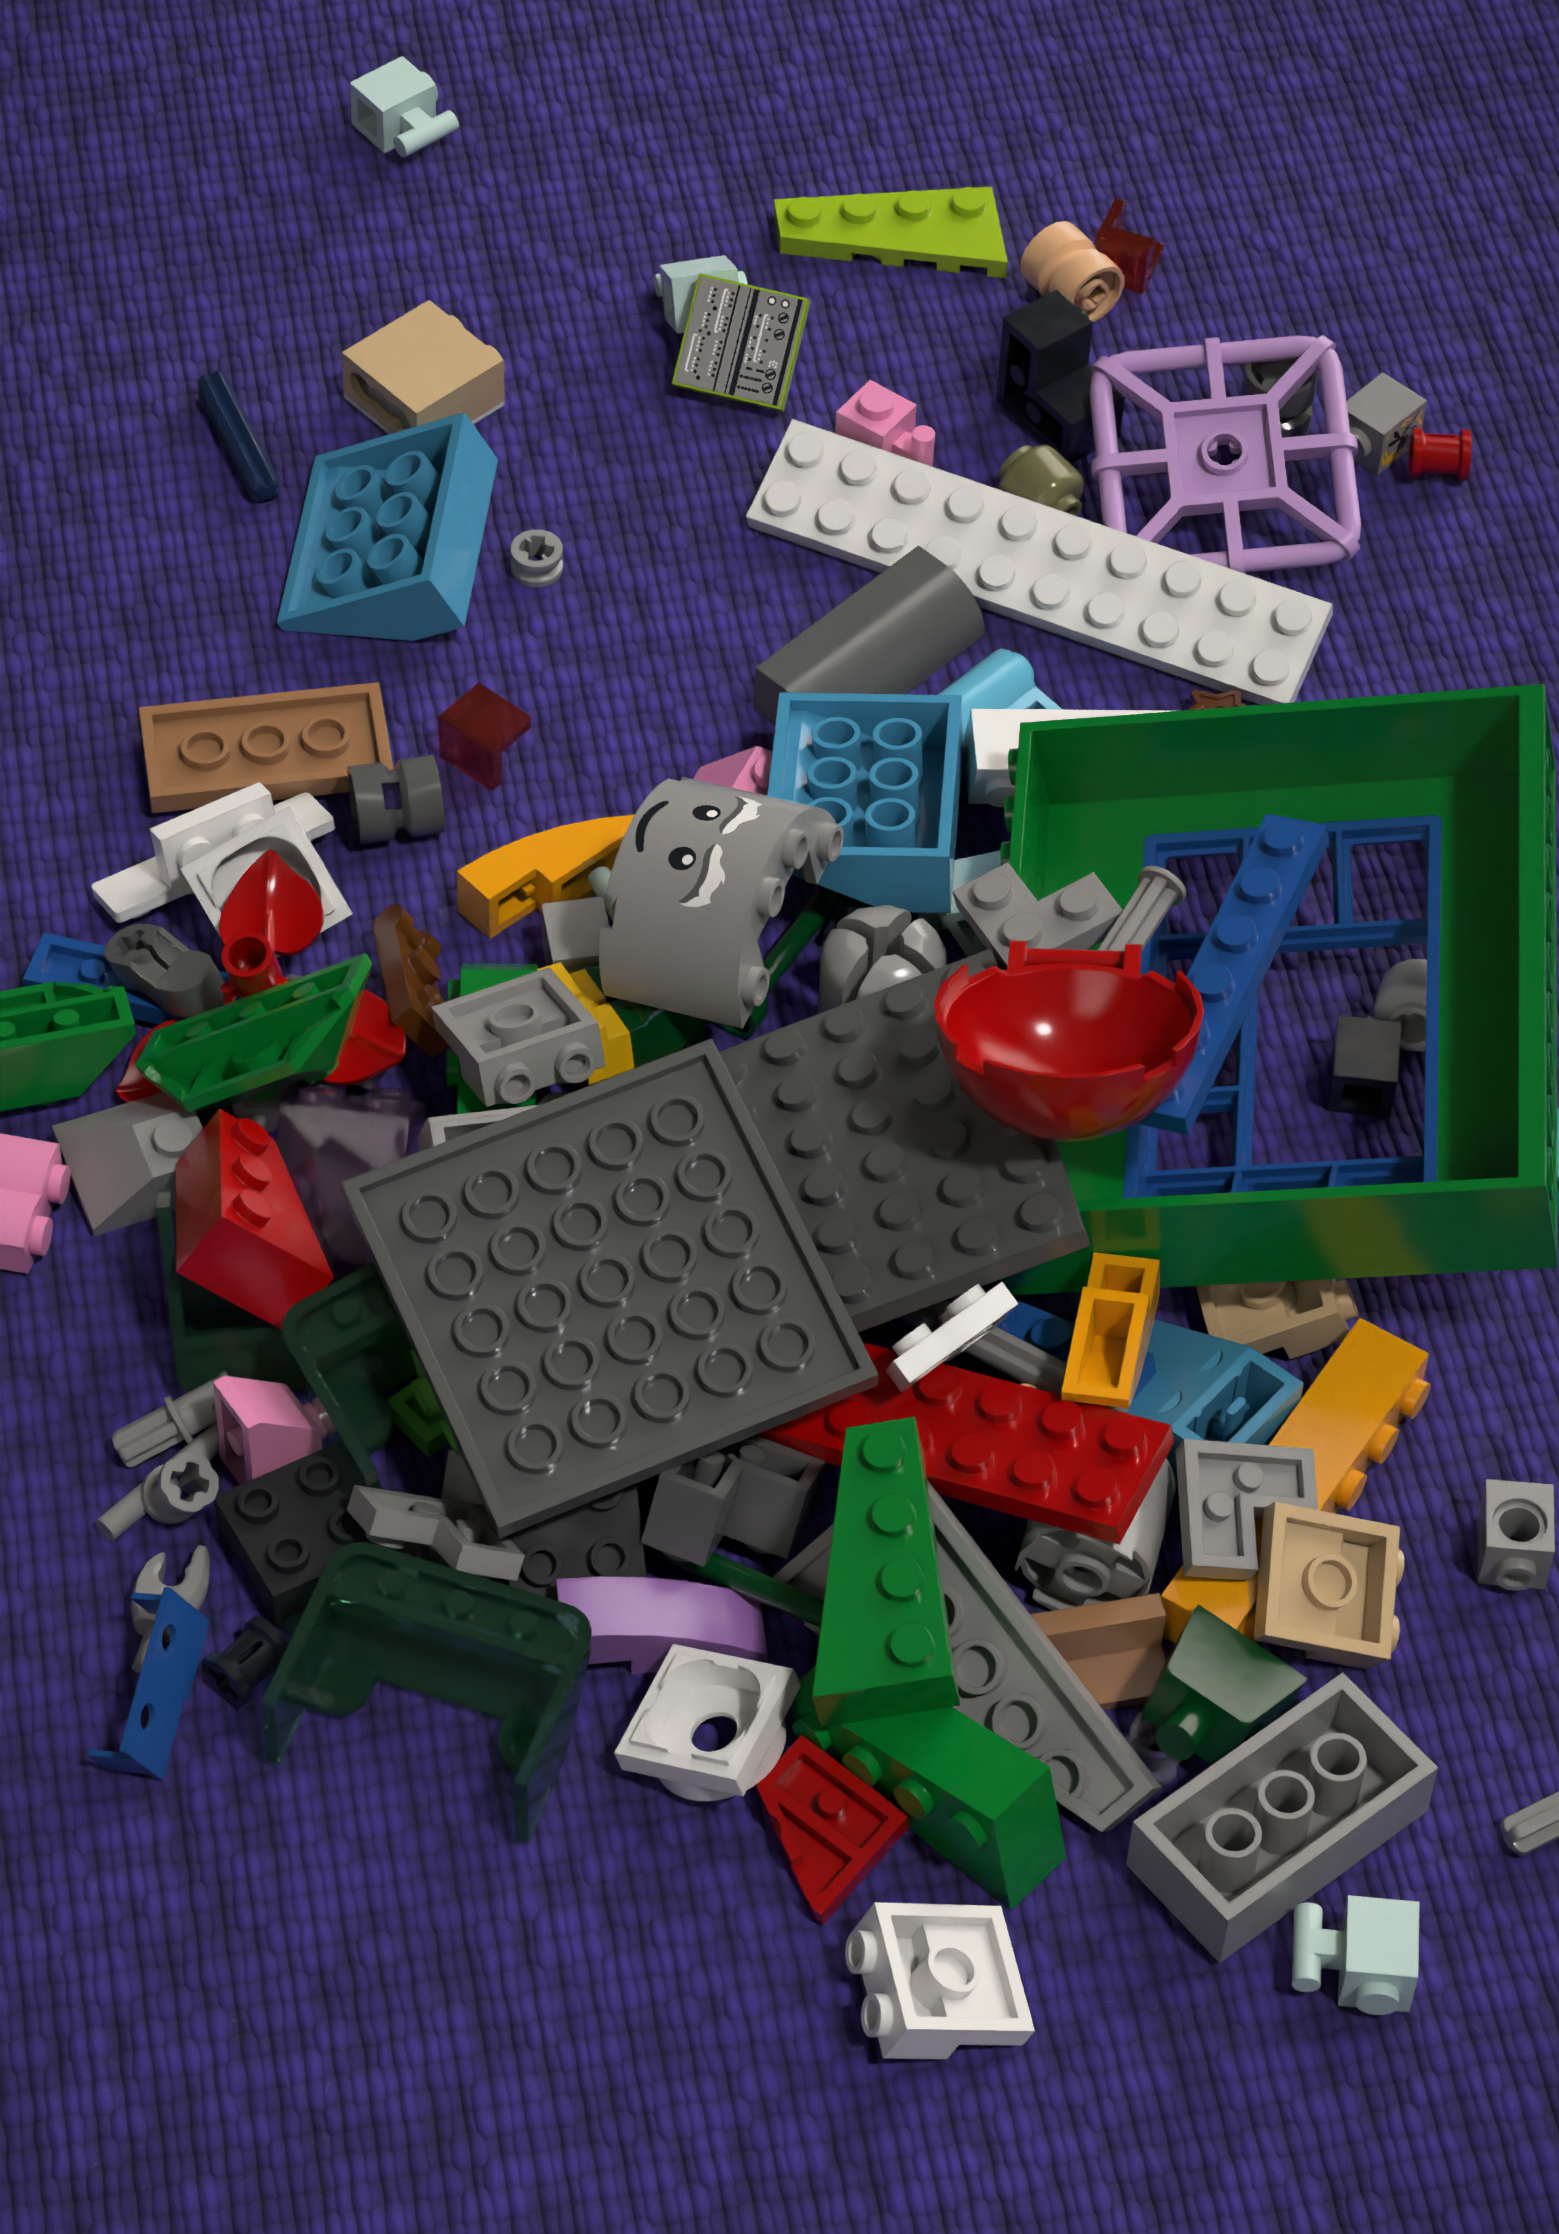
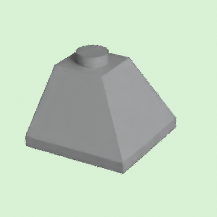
M162 1092L52 1126V1134L56 1143L60 1145L64 1164L70 1167V1179L93 1237L176 1211V1163L203 1130L196 1111L188 1112Z

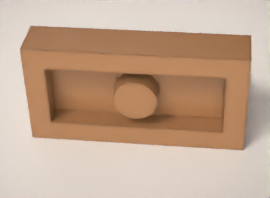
M1160 1593L1030 1614L1103 1710L1146 1703L1166 1661L1162 1649L1166 1613Z

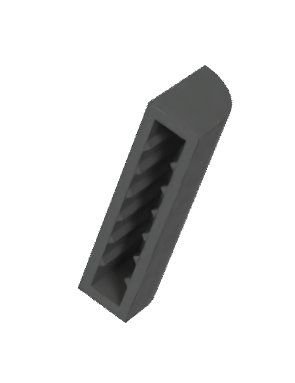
M918 545L755 667L754 709L776 724L779 692L908 694L985 635L984 621L980 608L963 580L950 567Z

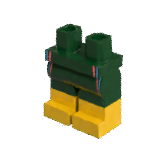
M561 962L537 969L539 971L549 967L599 1024L605 1067L593 1071L591 1076L586 1079L589 1085L676 1053L683 1047L686 1049L704 1042L703 1027L717 1023L606 996L602 989L599 965L570 974Z

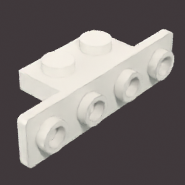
M260 782L150 828L155 857L93 883L92 891L94 898L116 922L121 923L132 918L142 917L154 908L184 895L194 894L180 870L181 868L287 806L291 807L311 842L315 838L335 829L333 816L307 792L273 805L271 793Z

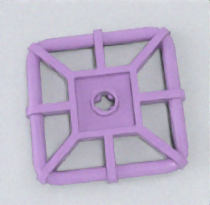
M1298 335L1220 343L1219 337L1204 338V344L1126 351L1111 355L1110 357L1101 356L1091 367L1093 375L1091 377L1089 394L1096 457L1091 461V471L1093 479L1099 483L1103 525L1127 533L1122 479L1125 476L1167 472L1170 500L1136 537L1158 544L1183 516L1223 513L1227 551L1189 555L1244 574L1247 572L1324 566L1341 560L1350 561L1360 550L1358 540L1360 539L1361 517L1353 459L1358 454V444L1356 436L1350 433L1343 368L1338 354L1335 352L1336 344L1324 335L1318 338ZM1298 359L1267 394L1226 397L1223 366ZM1206 367L1210 399L1170 402L1133 374ZM1320 371L1327 434L1282 438L1279 410L1314 372ZM1117 390L1162 423L1165 449L1119 453L1112 391ZM1220 445H1229L1231 453L1241 455L1239 459L1233 460L1230 465H1219L1218 462L1212 461L1209 456L1216 455L1217 447ZM1314 458L1330 460L1337 522L1288 488L1285 461ZM1279 508L1324 542L1243 549L1239 511Z

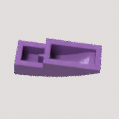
M599 1576L556 1579V1611L563 1667L630 1661L631 1674L658 1672L673 1644L759 1662H768L761 1603L732 1589L689 1581L649 1577Z

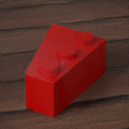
M219 1108L176 1163V1273L289 1333L334 1277L275 1140L255 1121L248 1118L238 1119Z

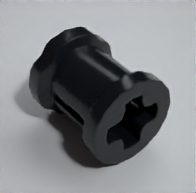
M253 1616L244 1625L245 1633L222 1653L211 1652L201 1661L202 1670L211 1686L228 1703L240 1708L251 1700V1690L274 1670L285 1671L294 1663V1654L283 1635L271 1623L260 1616Z

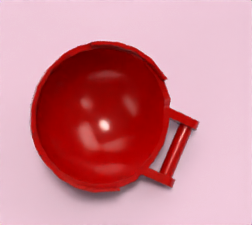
M1010 940L1007 970H1000L997 966H992L968 977V966L963 964L940 985L934 1001L940 1050L964 1093L986 1114L997 1122L1032 1137L1048 1141L1082 1142L1098 1139L1137 1124L1156 1110L1179 1086L1194 1059L1204 1016L1201 993L1181 970L1176 972V983L1155 971L1141 974L1142 944H1125V951L1027 948V941Z

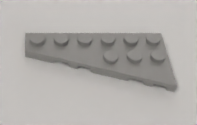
M927 1480L960 1705L953 1706V1708L1048 1765L1051 1769L1056 1801L1099 1831H1111L1161 1789V1785ZM834 1523L772 1578L824 1599ZM808 1622L804 1624L820 1636V1627Z

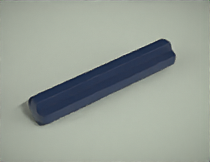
M215 371L211 375L203 374L197 382L200 388L198 395L250 498L257 503H262L266 499L274 500L280 494L278 487L280 480L227 376L220 371Z

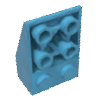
M1154 1320L1147 1351L1154 1354L1156 1373L1134 1398L1127 1413L1172 1426L1174 1444L1166 1458L1173 1468L1176 1484L1178 1485L1176 1448L1183 1439L1269 1445L1300 1402L1304 1383L1251 1346Z

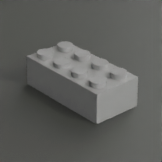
M1342 1672L1133 1821L1126 1865L1209 1953L1221 1963L1292 1911L1296 1905L1303 1903L1426 1813L1438 1767Z

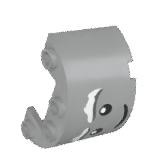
M682 777L681 781L668 778L660 783L646 797L634 815L619 847L609 878L606 894L617 896L611 907L613 925H603L600 927L599 968L604 995L743 1029L754 1005L760 1006L763 1003L770 983V974L768 969L764 968L757 940L769 917H775L780 911L784 899L785 886L794 869L802 867L805 882L818 884L828 862H834L838 858L844 840L843 827L836 824L832 815L820 807L687 777Z

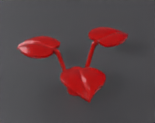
M272 849L264 852L242 875L227 899L221 913L219 933L224 945L221 957L230 979L221 985V991L224 995L222 1006L234 1002L237 996L244 998L288 982L282 976V970L275 953L283 956H292L304 951L320 934L324 924V909L318 893L308 881L296 873ZM364 989L351 1035L338 1059L339 1064L331 1074L319 1080L320 1082L338 1086L356 1084L396 1066L406 1055L404 1030L402 1026L397 1027L392 1022L389 1006L380 997ZM173 1019L163 1022L150 1030L140 1040L132 1053L126 1073L116 1089L122 1101L129 1103L162 1093L160 1089L140 1074L135 1064L155 1030L185 1019Z

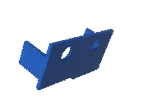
M164 1587L162 1595L132 1593L131 1599L149 1614H156L122 1742L119 1752L89 1749L88 1757L106 1770L149 1774L159 1781L164 1779L185 1699L190 1696L210 1622L208 1618L170 1587ZM168 1626L170 1630V1643L168 1648L164 1650L162 1636L165 1628ZM147 1705L149 1720L146 1728L143 1730L141 1726V1713L144 1706Z

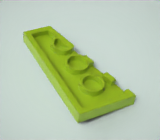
M992 187L774 199L773 216L780 254L852 261L856 254L872 255L880 260L881 265L903 267L904 260L909 259L936 262V271L960 273L961 265L987 268L988 277L1007 279L1008 260Z

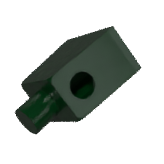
M1198 1604L1170 1651L1142 1713L1148 1722L1159 1728L1156 1734V1741L1165 1755L1174 1760L1183 1761L1189 1759L1195 1753L1213 1765L1288 1712L1308 1678Z

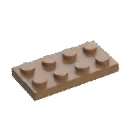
M379 682L139 707L152 813L197 809L258 782L271 793L272 800L290 799L305 792L310 793L312 796L347 793V766L382 762L388 770L394 769Z

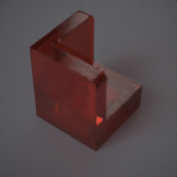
M1116 198L1095 237L1094 246L1098 252L1105 254L1121 269L1125 276L1123 289L1143 294L1163 256L1164 245L1153 238L1124 230L1127 201Z
M477 683L438 716L440 757L489 790H494L502 783L501 753L531 728V717L490 689Z

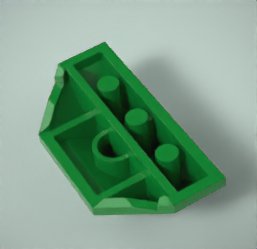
M364 953L157 1029L152 1033L135 1066L144 1078L188 1112L228 1107L250 1098L254 1102H260L272 1097L284 1086L301 1080H305L307 1083L317 1082L331 1074L339 1064L338 1059L353 1029L372 962L368 955Z
M52 981L0 991V1111L32 1105H48L58 1100L79 1097L136 1035L135 1023L124 986L110 985L102 989L85 983Z

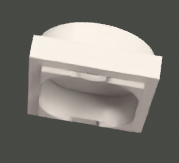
M290 806L180 869L219 936L221 913L232 890L248 868L268 849L274 850L296 873L308 881L318 893L324 909V924L321 932L353 914ZM275 953L276 958L282 956V955H279V954H276V953Z
M673 1644L614 1754L622 1770L657 1777L668 1790L686 1799L716 1801L735 1795L744 1797L746 1791L764 1779L780 1759L786 1743V1724L784 1718L801 1684L793 1668ZM724 1716L731 1718L737 1723V1732L734 1739L720 1750L712 1752L701 1751L692 1743L694 1731L707 1719Z

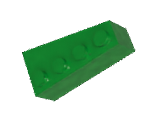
M915 1417L846 1428L812 1699L821 1727L960 1705L923 1448Z
M816 1665L799 1680L801 1687L790 1706L794 1721L792 1729L796 1738L798 1739L800 1735H803L909 1815V1829L1008 1910L1011 1911L1066 1858L1051 1769L1048 1765L953 1707L821 1727L812 1699Z

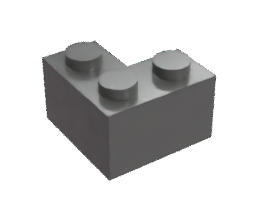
M754 1435L662 1472L659 1476L641 1543L661 1550L665 1556L675 1561L692 1562L705 1567L723 1536L743 1542L745 1546L757 1553L775 1554L787 1559L806 1528L825 1461Z

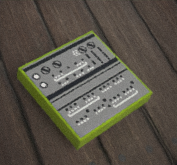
M699 273L672 385L681 389L784 412L811 301L809 298Z

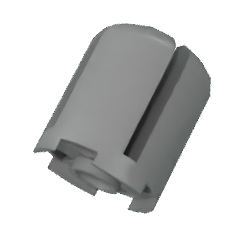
M891 905L860 908L841 919L837 924V928L829 932L821 946L817 1014L946 966V948L936 930L923 918L911 923L910 911Z
M1167 1458L1163 1462L1120 1545L1028 1520L1015 1570L1017 1571L1021 1566L1024 1576L1035 1586L1032 1598L1036 1602L1053 1611L1148 1595L1177 1486L1173 1468Z

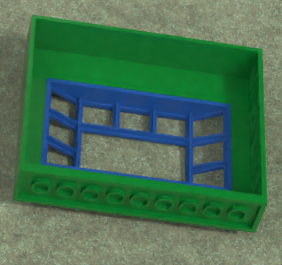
M1545 684L1020 723L1018 748L1009 749L1008 752L1009 778L1011 785L1015 786L1014 795H1006L1004 800L1005 824L1007 831L1011 832V841L1001 843L1000 861L1001 865L1007 862L1011 865L1037 901L1094 872L1118 905L1124 910L1139 886L1137 877L1145 866L1152 865L1166 869V864L1170 859L1237 855L1240 868L1266 813L1326 825L1329 838L1327 848L1331 850L1334 923L1288 927L1276 953L1415 944L1427 945L1424 1156L1252 1165L1259 1012L1258 989L1237 1033L1234 1086L1211 1087L1199 1114L1233 1113L1231 1166L1157 1170L1159 1129L1139 1124L1098 1139L1082 1142L1057 1141L1091 1246L1000 1279L999 1283L1003 1282L1012 1295L1082 1292L1083 1287H1087L1094 1252L1160 1260V1288L1558 1268L1556 764ZM1424 843L1427 918L1354 923L1352 849L1356 846ZM1167 912L1142 951L1141 974L1155 971L1167 978L1168 963L1172 960L1195 959L1208 932L1169 935ZM1102 942L1087 950H1098Z

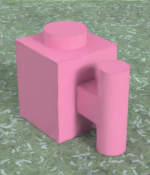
M869 380L836 411L835 434L933 467L935 431L926 425L915 427L917 410L915 403Z

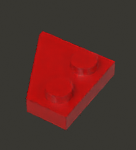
M800 1735L782 1755L770 1773L756 1784L758 1797L814 1919L821 1925L827 1922L910 1827L909 1815L803 1735Z

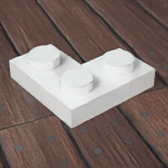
M1003 1282L987 1293L979 1284L975 1285L946 1307L947 1311L938 1317L942 1326L937 1330L931 1332L924 1323L897 1342L892 1348L899 1357L891 1363L886 1372L901 1392L905 1391L944 1361L948 1363L1000 1325L1018 1305V1302Z

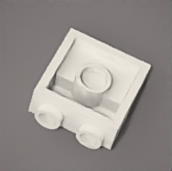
M874 1902L848 1936L845 1949L848 1969L853 1974H862L867 1992L861 2009L862 2027L868 2037H878L883 2058L948 2059L959 2045L1023 2046L1035 2032L1001 1906Z

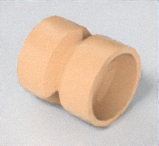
M1067 221L1055 222L1039 232L1026 247L1020 261V272L1023 277L1042 296L1058 290L1073 305L1082 308L1093 323L1101 319L1113 308L1124 288L1125 276L1121 269L1105 254L1098 252L1093 242L1074 224Z

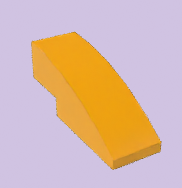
M634 815L605 817L562 825L526 836L483 855L456 871L458 912L488 939H491L535 909L541 912V904L591 898L595 895V892L588 883V875L598 867H607L612 871L619 847Z
M1094 1252L1087 1287L1082 1289L1061 1390V1400L1129 1409L1141 1377L1160 1295V1260Z

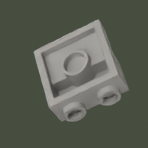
M549 967L431 1007L435 1029L459 1057L462 1079L486 1107L494 1104L522 1103L530 1098L535 1090L555 1083H580L589 1078L594 1070L605 1067L597 1020Z

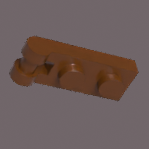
M393 904L385 908L373 924L391 1019L397 1027L402 1026L404 1033L429 1057L433 1058L449 1047L448 1043L435 1029L431 1009L432 1006L445 1002L440 994L438 980L441 979L442 975L435 962L440 954L441 944L428 931H418L413 926V917L401 905Z

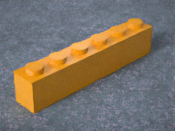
M1362 1318L1357 1320L1269 1444L1272 1446L1314 1449L1318 1510L1335 1514L1340 1507L1349 1511L1354 1506L1367 1480V1475L1364 1472L1372 1461L1382 1464L1387 1459L1399 1435V1429L1396 1428L1404 1415L1413 1419L1419 1413L1431 1388V1384L1424 1381L1429 1353ZM1254 1518L1258 1571L1250 1580L1184 1576L1182 1565L1161 1595L1166 1613L1164 1638L1176 1643L1192 1612L1199 1604L1258 1644L1259 1641L1253 1639L1263 1518Z

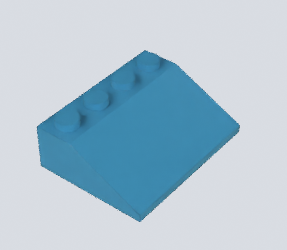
M465 412L315 456L277 619V624L283 631L415 641L465 627L498 458Z
M779 692L767 796L825 809L835 819L836 824L841 825L844 830L841 852L834 862H828L817 885L874 907L891 905L914 913H951L963 756L962 695ZM802 867L800 869L795 868L792 875L805 879Z

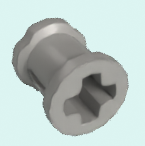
M183 1452L174 1459L167 1461L164 1465L154 1468L145 1477L141 1486V1501L145 1511L153 1519L163 1524H178L186 1521L194 1513L215 1500L219 1490V1477L206 1457L197 1453ZM174 1477L179 1478V1487L171 1484V1479ZM181 1490L189 1493V1497L185 1500L180 1499Z

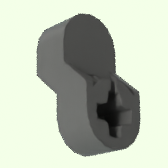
M150 924L127 926L112 936L105 946L104 955L122 986L142 991L169 1014L193 1017L216 1008L223 1001L224 995L221 991V985L225 981L210 955L188 949L163 927Z

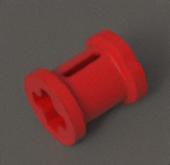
M1412 427L1408 445L1409 479H1418L1421 473L1456 475L1458 481H1467L1470 473L1472 453L1470 429H1461L1457 435L1424 433L1421 427Z

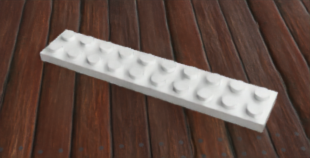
M792 419L746 515L748 526L880 573L884 572L919 545L950 567L963 580L980 608L1222 692L1238 689L1241 691L1242 699L1259 705L1295 702L1333 615L1332 603Z

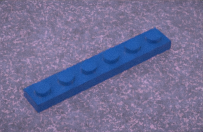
M1266 813L1186 976L1201 993L1204 1007L1201 1032L1194 1059L1181 1083L1173 1093L1148 1117L1137 1124L1189 1135L1329 844L1326 825Z

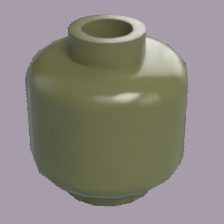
M1049 445L1023 446L1013 452L999 470V490L1075 516L1079 514L1082 508V503L1079 500L1084 490L1083 477L1057 450Z

